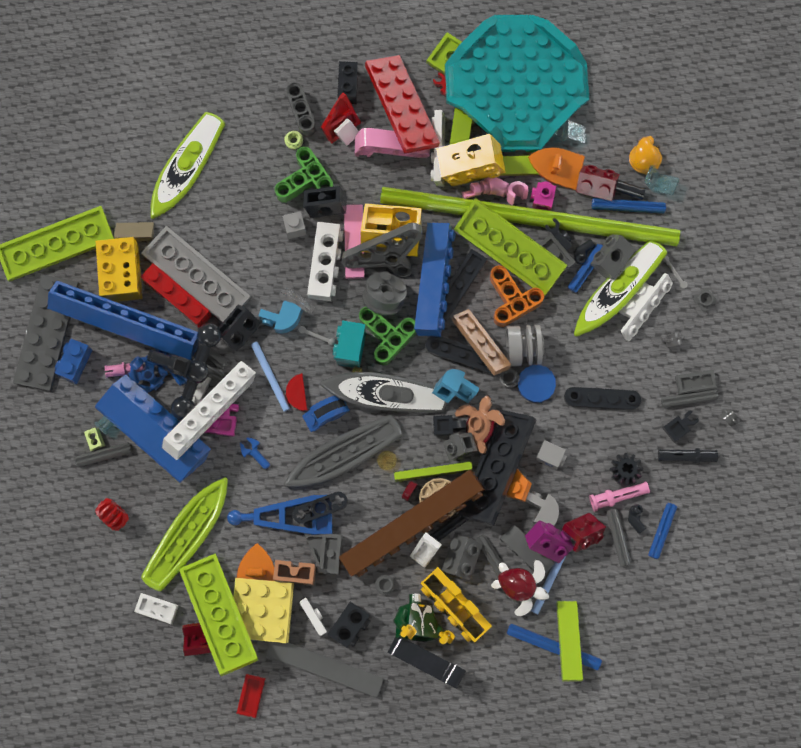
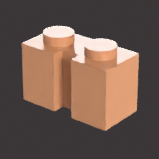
M275 560L273 580L314 585L316 565L299 562V567H293L291 561Z

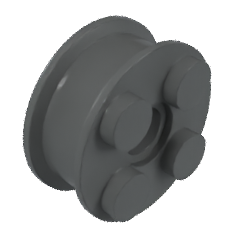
M388 272L376 273L368 278L362 299L366 307L374 313L393 315L402 309L403 300L407 295V288L401 279Z

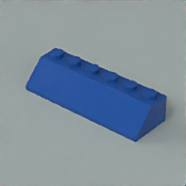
M126 374L112 384L95 405L99 412L179 483L202 465L210 453L211 449L199 438L178 460L162 448L163 439L180 421Z

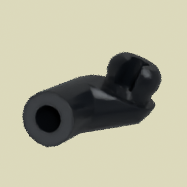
M635 504L629 509L628 522L640 534L646 529L640 521L643 507Z

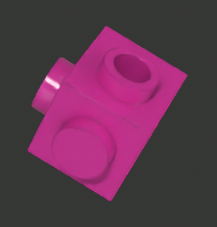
M547 181L538 182L537 188H533L531 193V199H534L532 208L551 211L556 186Z

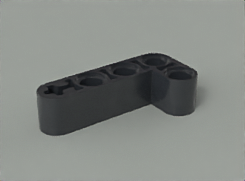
M396 636L387 652L456 689L466 670L408 640L398 639Z

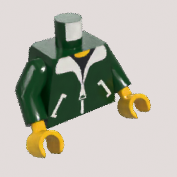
M410 594L409 604L400 606L393 620L396 625V638L428 642L440 638L441 644H446L447 642L451 644L455 638L451 631H445L438 624L431 606L421 605L420 594Z

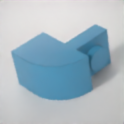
M284 301L279 314L261 309L259 318L264 325L272 327L275 324L274 330L276 333H287L298 325L303 308L300 305Z
M451 369L436 383L432 393L447 403L454 396L469 403L478 393L479 387L464 378L465 372Z

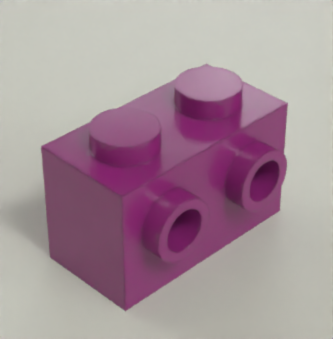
M541 520L525 535L529 549L557 563H560L574 548L571 537L566 532L555 528L551 523H545Z

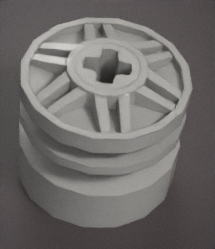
M539 324L534 325L533 333L531 332V326L527 325L525 334L521 333L520 326L506 327V347H509L507 359L511 366H521L523 357L527 358L528 365H532L534 356L536 365H542L544 337Z

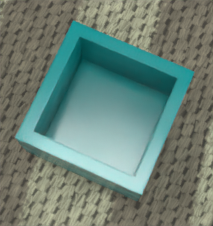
M342 320V325H338L336 337L338 344H334V360H336L339 366L360 369L366 338V325Z

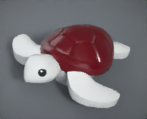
M535 560L533 574L523 568L509 569L505 563L499 564L501 574L498 576V580H495L491 586L494 589L502 588L506 595L513 600L522 601L521 605L515 610V615H525L532 609V597L538 600L549 598V594L545 589L537 587V583L542 581L545 576L544 566L540 561Z

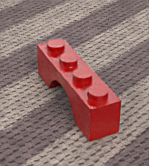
M154 263L141 275V279L145 284L171 303L198 329L212 317L211 312Z

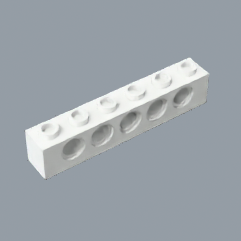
M240 361L163 439L162 448L178 460L253 383L256 372Z

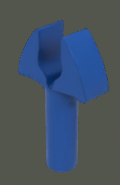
M246 438L252 444V450L246 449L240 443L244 458L247 455H252L264 469L269 468L270 463L257 450V446L260 445L259 441Z

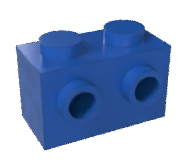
M70 339L69 343L67 342L63 348L64 354L61 360H58L55 365V374L62 379L77 384L93 350L84 343Z

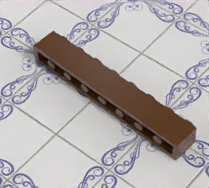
M468 470L339 556L350 576L357 575L359 578L368 572L367 568L371 565L376 567L384 562L383 557L390 554L392 556L401 550L400 546L404 543L409 545L417 540L416 535L419 533L425 534L432 530V525L437 521L439 523L446 521L450 518L448 514L455 510L457 513L466 507L465 503L472 499L474 502L482 497L483 494L481 492L485 489L474 472Z

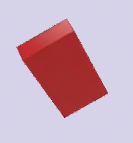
M246 674L236 714L253 718L257 717L266 678Z

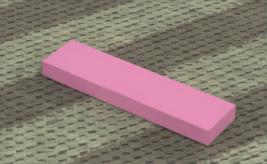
M346 205V214H344L345 251L361 244L360 231L363 219V205ZM345 267L346 279L365 278L364 268Z

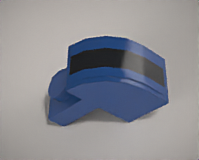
M331 396L310 407L311 410L302 415L310 432H314L326 423L339 419L350 410L345 401L336 396Z

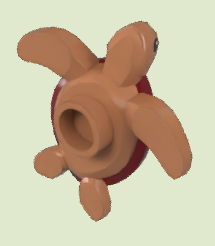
M489 396L482 398L479 403V410L467 404L459 407L455 412L457 417L469 416L466 423V433H472L478 451L483 454L486 453L487 448L485 444L494 431L495 422L501 426L505 423L503 415L498 410L489 411L492 406V400Z

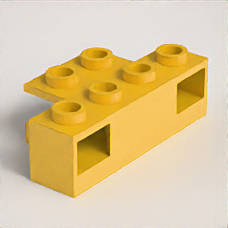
M439 567L420 583L422 585L420 590L427 598L432 596L435 600L434 605L441 613L445 611L449 615L447 620L454 627L458 625L463 630L461 635L467 642L472 640L475 643L492 627L479 612V609L470 600L466 599L459 587L453 581H450ZM432 575L446 588L439 596L435 595L425 584ZM470 617L484 630L476 639L463 626V623Z

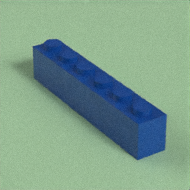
M427 223L414 326L418 336H441V330L445 328L443 313L447 310L445 296L449 293L447 279L448 276H451V265L449 263L450 259L453 258L452 241H455V230L452 229L450 223Z

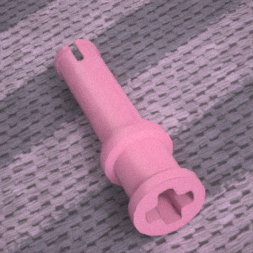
M645 481L613 492L606 490L605 493L594 496L592 494L589 495L593 511L596 512L598 509L606 506L613 507L617 502L649 494L650 489Z

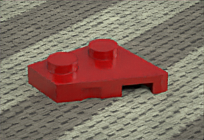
M345 93L339 96L321 126L331 144L339 139L334 130L346 119H349L355 127L361 124Z

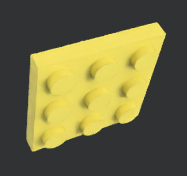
M235 578L233 598L250 640L279 643L289 642L294 583Z

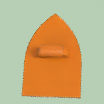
M545 148L534 152L528 157L533 168L544 179L553 184L576 190L585 156L561 148Z
M255 544L241 560L237 578L274 581V565L270 556L259 544Z

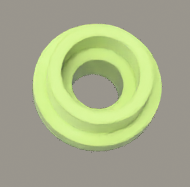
M290 131L285 136V144L290 149H298L303 144V137L297 131ZM296 138L297 142L292 143L291 139Z

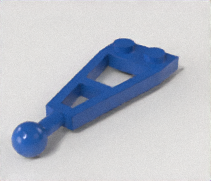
M311 495L254 509V513L241 514L238 510H232L227 515L229 524L233 526L239 525L242 521H254L256 526L303 534H333L332 514L312 521V528L286 524V508L302 505L326 495ZM327 499L330 510H332V502H330V499ZM322 502L317 503L315 506L317 513H323L326 510V505ZM279 510V523L261 520L262 513Z

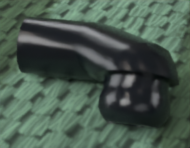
M591 239L576 248L574 260L577 264H584L587 259V252L596 247Z

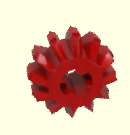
M106 498L95 509L99 519L115 531L123 528L129 520L125 510L112 499Z

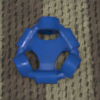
M148 355L146 357L137 356L129 364L131 366L128 373L129 377L137 384L140 380L150 382V387L138 384L147 393L152 390L156 391L164 383L163 380L168 375V372L162 366L147 361ZM145 362V367L140 372H136L135 370ZM155 366H157L160 377H156L154 374Z

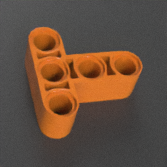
M498 265L491 270L490 281L504 302V305L496 309L494 313V323L497 326L505 327L541 306L544 299V293L541 289L532 288L522 294L505 267ZM501 273L504 278L498 280L494 277V274ZM509 288L512 289L514 293L512 295H506L504 293V290ZM537 295L540 300L534 302L530 299V296ZM520 304L524 309L516 311L513 306ZM505 314L508 319L501 321L497 315Z

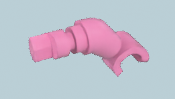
M487 177L480 181V183H471L470 190L463 191L462 195L465 199L479 196L481 193L483 195H497L501 197L507 195V202L513 205L516 196L521 197L522 200L527 199L528 186L520 181L512 182L509 185V183L499 178Z

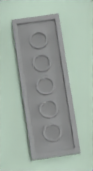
M167 226L141 253L147 260L154 263L204 305L222 323L238 304L244 307L251 299L248 293Z

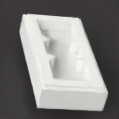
M425 533L410 554V557L425 568L442 544L428 533Z
M141 593L134 612L173 625L179 605Z
M307 598L301 600L300 604L320 636L326 634L327 631L320 621L323 617L318 608L313 609Z

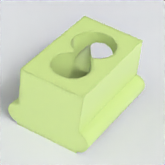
M99 428L85 431V437L91 451L105 446ZM92 433L96 434L95 439L98 441L96 445H93L94 440L90 439Z

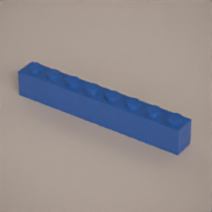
M56 281L48 292L47 309L189 360L192 359L198 348L197 331L60 281Z

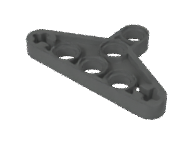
M408 223L343 252L342 264L347 268L389 267L398 277H408L411 274L412 264L406 256L421 239L422 227L418 223ZM394 237H399V238H401L402 240L396 241V240H394L393 238H394ZM384 244L386 247H378L377 245ZM362 251H369L370 254H364ZM393 255V256H396L397 258H396V259H391V258H389L388 256ZM399 267H406V268H408V269H407V270H401V269H399Z

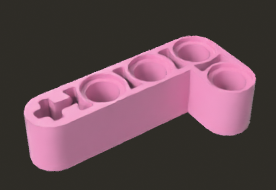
M363 128L355 136V156L357 157L359 155L370 157L373 153L414 158H427L430 156V149L404 154L394 131Z

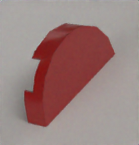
M303 373L295 375L286 386L288 402L299 411H307Z

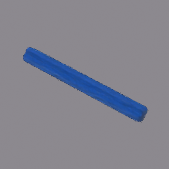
M509 625L508 635L560 655L559 642L517 625ZM581 651L582 664L599 670L602 660Z

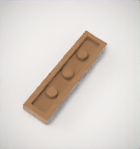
M469 309L453 316L452 321L494 376L510 369L511 363H509L508 359Z

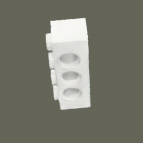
M317 222L307 293L308 299L331 301V297L336 294V285H333L334 278H338L339 267H336V260H340L341 249H338L339 242H343L344 235L340 224ZM326 241L334 243L331 247L324 246ZM324 259L331 260L329 265L321 264ZM327 277L329 280L327 283L322 284L319 282V279Z

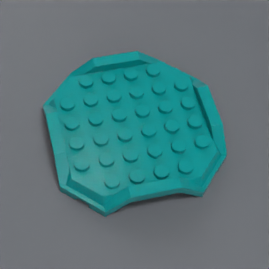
M493 15L489 17L457 47L444 66L446 103L461 109L484 131L491 134L501 144L502 152H515V150L536 152L541 150L565 122L589 101L587 62L577 45L549 20L535 15Z

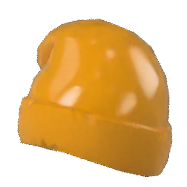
M651 136L640 139L638 145L629 154L631 167L640 174L647 175L655 172L662 162V155L659 149L653 145L654 138Z

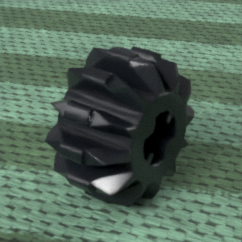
M624 453L623 457L619 454L616 456L617 461H611V464L615 467H611L609 471L616 472L612 479L619 477L617 484H621L624 480L625 486H628L630 482L632 484L637 483L636 478L640 479L642 477L638 472L643 471V467H637L641 460L635 462L636 455L633 454L629 459L628 453ZM624 466H629L631 468L629 470L630 474L627 471L623 472L622 469L624 468Z

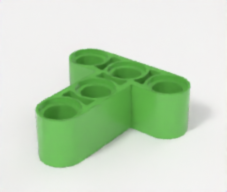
M301 147L296 152L297 162L301 169L278 182L275 186V194L280 202H288L312 186L315 189H319L325 184L333 187V181L312 150L308 147ZM304 155L309 156L308 160H301L300 158ZM313 170L320 171L317 175L310 174ZM297 180L304 181L302 185L295 184ZM283 189L288 190L286 195H280L279 192Z
M367 307L362 308L359 312L360 323L365 324L366 329L382 342L374 351V358L377 364L383 366L389 364L416 335L414 329L411 332H406L403 329L406 325L415 326V320L412 318H405L395 328L380 314L374 313ZM367 313L373 316L369 321L363 319V316ZM379 326H384L387 328V331L385 333H379L377 332V328ZM395 338L401 341L398 346H393L390 342ZM385 352L388 354V357L381 360L378 358V354Z

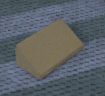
M154 222L116 223L114 239L134 237L136 241H153Z

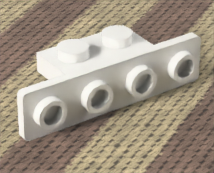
M664 273L654 287L644 283L633 298L619 311L622 315L630 318L621 330L625 340L630 341L637 334L641 325L648 320L651 312L671 289L673 283L668 274Z

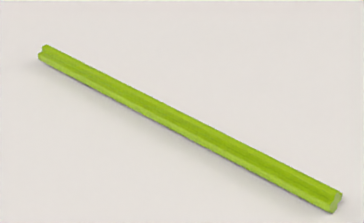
M382 187L380 203L422 208L423 210L464 215L473 202L471 199ZM481 201L505 220L512 223L545 227L547 224L550 228H554L556 224L552 219L556 218L559 221L560 230L608 237L610 235H622L628 240L654 241L662 245L676 247L680 240V230Z

